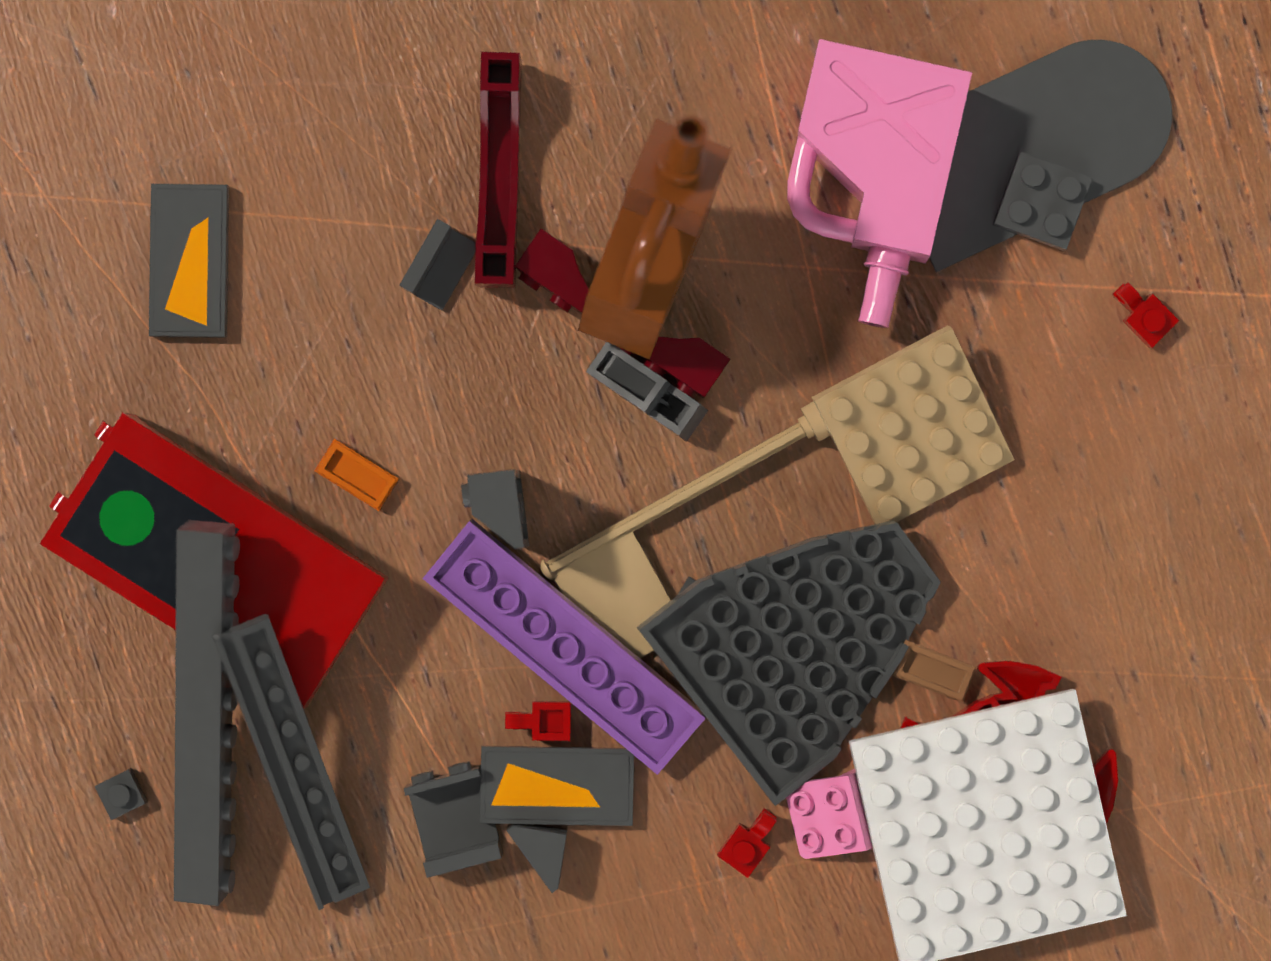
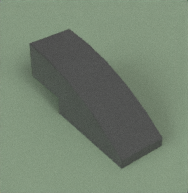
M608 342L604 344L586 370L589 375L686 442L708 412L699 402Z

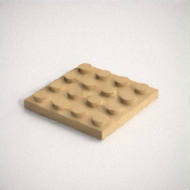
M949 325L812 396L874 524L892 520L898 522L1014 461V457L958 339Z

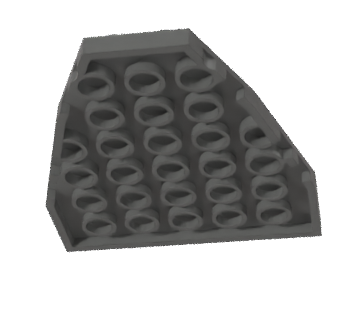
M892 520L809 538L700 578L636 628L770 801L776 806L837 757L842 749L840 745L851 728L856 729L862 720L860 715L872 697L877 698L902 661L909 647L904 642L909 640L916 624L920 625L926 613V605L934 597L941 581L899 524Z

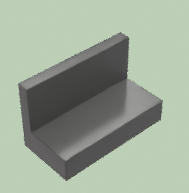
M437 219L399 286L443 311L475 255L476 242L456 232L451 226Z

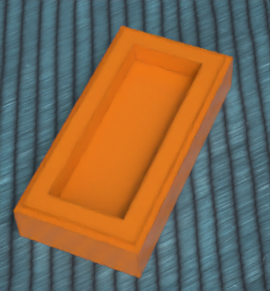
M337 439L332 441L314 470L377 511H381L400 480Z

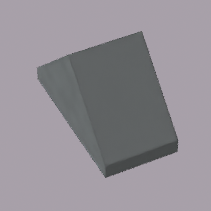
M534 824L509 825L507 832L551 893L556 891L560 882L568 830Z

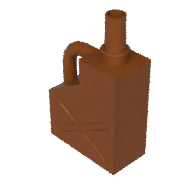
M693 116L684 117L677 122L676 126L656 119L627 186L620 213L588 291L578 331L647 359H650L702 234L732 150L708 140L707 126L699 118Z

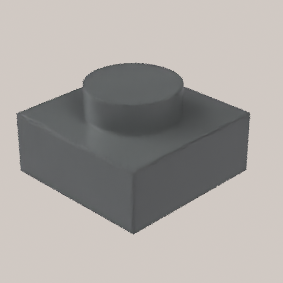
M132 768L94 786L111 820L148 802Z

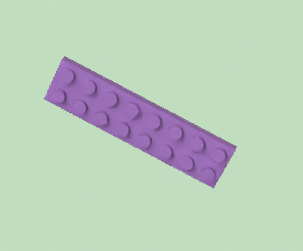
M473 519L466 524L422 578L657 775L706 719L705 715L693 702Z

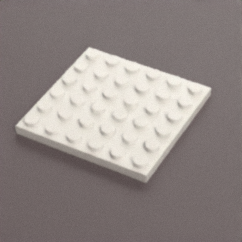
M1075 689L849 741L898 961H938L1127 916Z

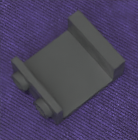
M470 761L458 763L448 767V774L434 777L433 771L411 776L412 783L407 784L403 788L405 796L409 795L426 858L423 865L427 878L501 859L503 856L496 824L480 823L481 765L471 767Z

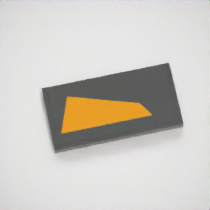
M151 184L149 336L227 338L228 185Z
M481 746L480 823L633 826L634 755L626 748Z

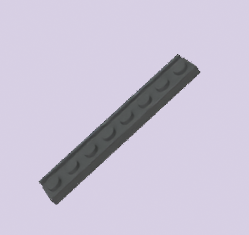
M267 614L229 628L230 631L220 635L217 633L212 636L318 910L324 908L323 905L333 901L337 903L369 889L370 886Z

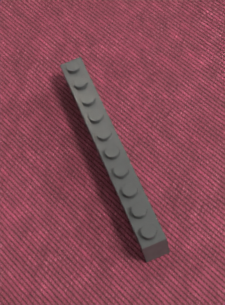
M189 520L177 529L174 901L219 906L228 893H232L235 885V871L230 870V859L234 854L236 846L235 834H231V821H233L236 813V799L231 798V785L234 784L237 774V764L235 761H232V748H234L237 740V726L232 724V711L237 706V699L212 636L217 633L220 635L230 631L229 628L239 625L238 613H234V599L239 592V577L234 575V563L239 556L240 540L238 537H235V524Z

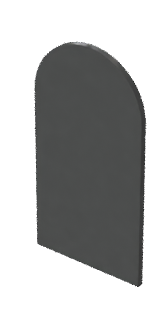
M1085 40L1065 46L969 91L929 257L935 272L1018 235L996 227L993 223L1020 152L1092 177L1093 179L1084 203L1117 189L1145 173L1164 150L1172 125V104L1167 83L1163 80L1156 67L1141 53L1124 44L1108 40Z

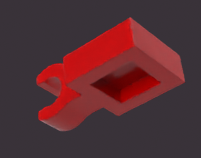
M1128 282L1126 284L1123 283L1112 294L1130 312L1123 322L1148 348H1153L1179 322L1154 294H1149L1143 300L1138 291Z
M532 701V712H505V729H532V741H570V701Z
M764 808L749 829L739 823L717 852V856L749 878L770 849V845L763 838L775 825L777 817Z

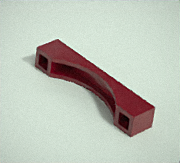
M481 52L480 183L475 250V285L477 287L516 288L515 265L517 259L522 59L520 53Z
M540 229L515 265L516 269L521 272L518 279L536 292L540 286L553 294L549 301L566 313L573 308L582 314L589 288L578 269L573 250L543 229ZM659 336L650 359H647L644 365L661 377L665 373L672 376L678 381L675 387L691 398L695 399L698 394L704 399L731 359L699 337L678 339ZM618 347L630 356L633 354V352Z

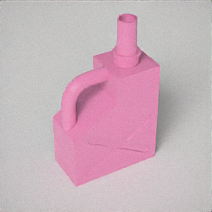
M819 39L787 181V201L793 216L805 229L824 237L851 242V247L868 251L864 265L869 268L858 321L871 326L888 328L901 275L909 274L907 270L910 260L926 264L931 255L972 72ZM816 160L861 202L857 220L827 214L820 211L813 204L810 197V184Z

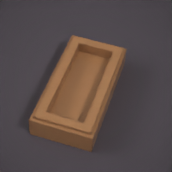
M905 640L904 644L909 647L892 676L963 703L977 667Z

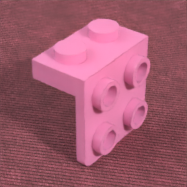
M855 768L840 776L806 781L786 797L799 853L803 858L810 859L862 852L873 848Z

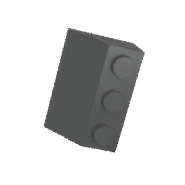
M512 469L467 475L468 483L461 484L464 508L471 507V513L475 518L515 549L528 547L529 538L520 471Z

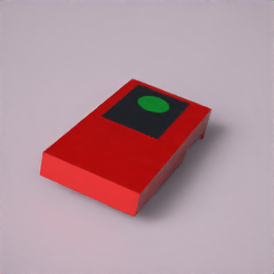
M122 413L114 427L103 420L94 436L104 443L69 498L58 491L51 501L49 507L59 514L43 537L40 545L176 630L177 529L189 520L235 524V537H238L240 540V551L234 563V575L239 577V592L234 599V613H238L239 624L267 614L303 709L308 707L389 577L227 473L200 459L143 422L138 416Z

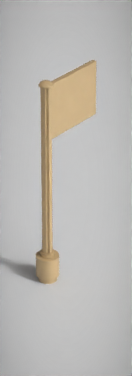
M814 401L800 408L803 416L797 419L798 423L547 562L543 559L540 564L543 575L550 580L555 579L564 596L636 656L641 658L654 651L636 627L661 609L671 599L633 531L806 436L808 439L815 436L818 442L831 436Z

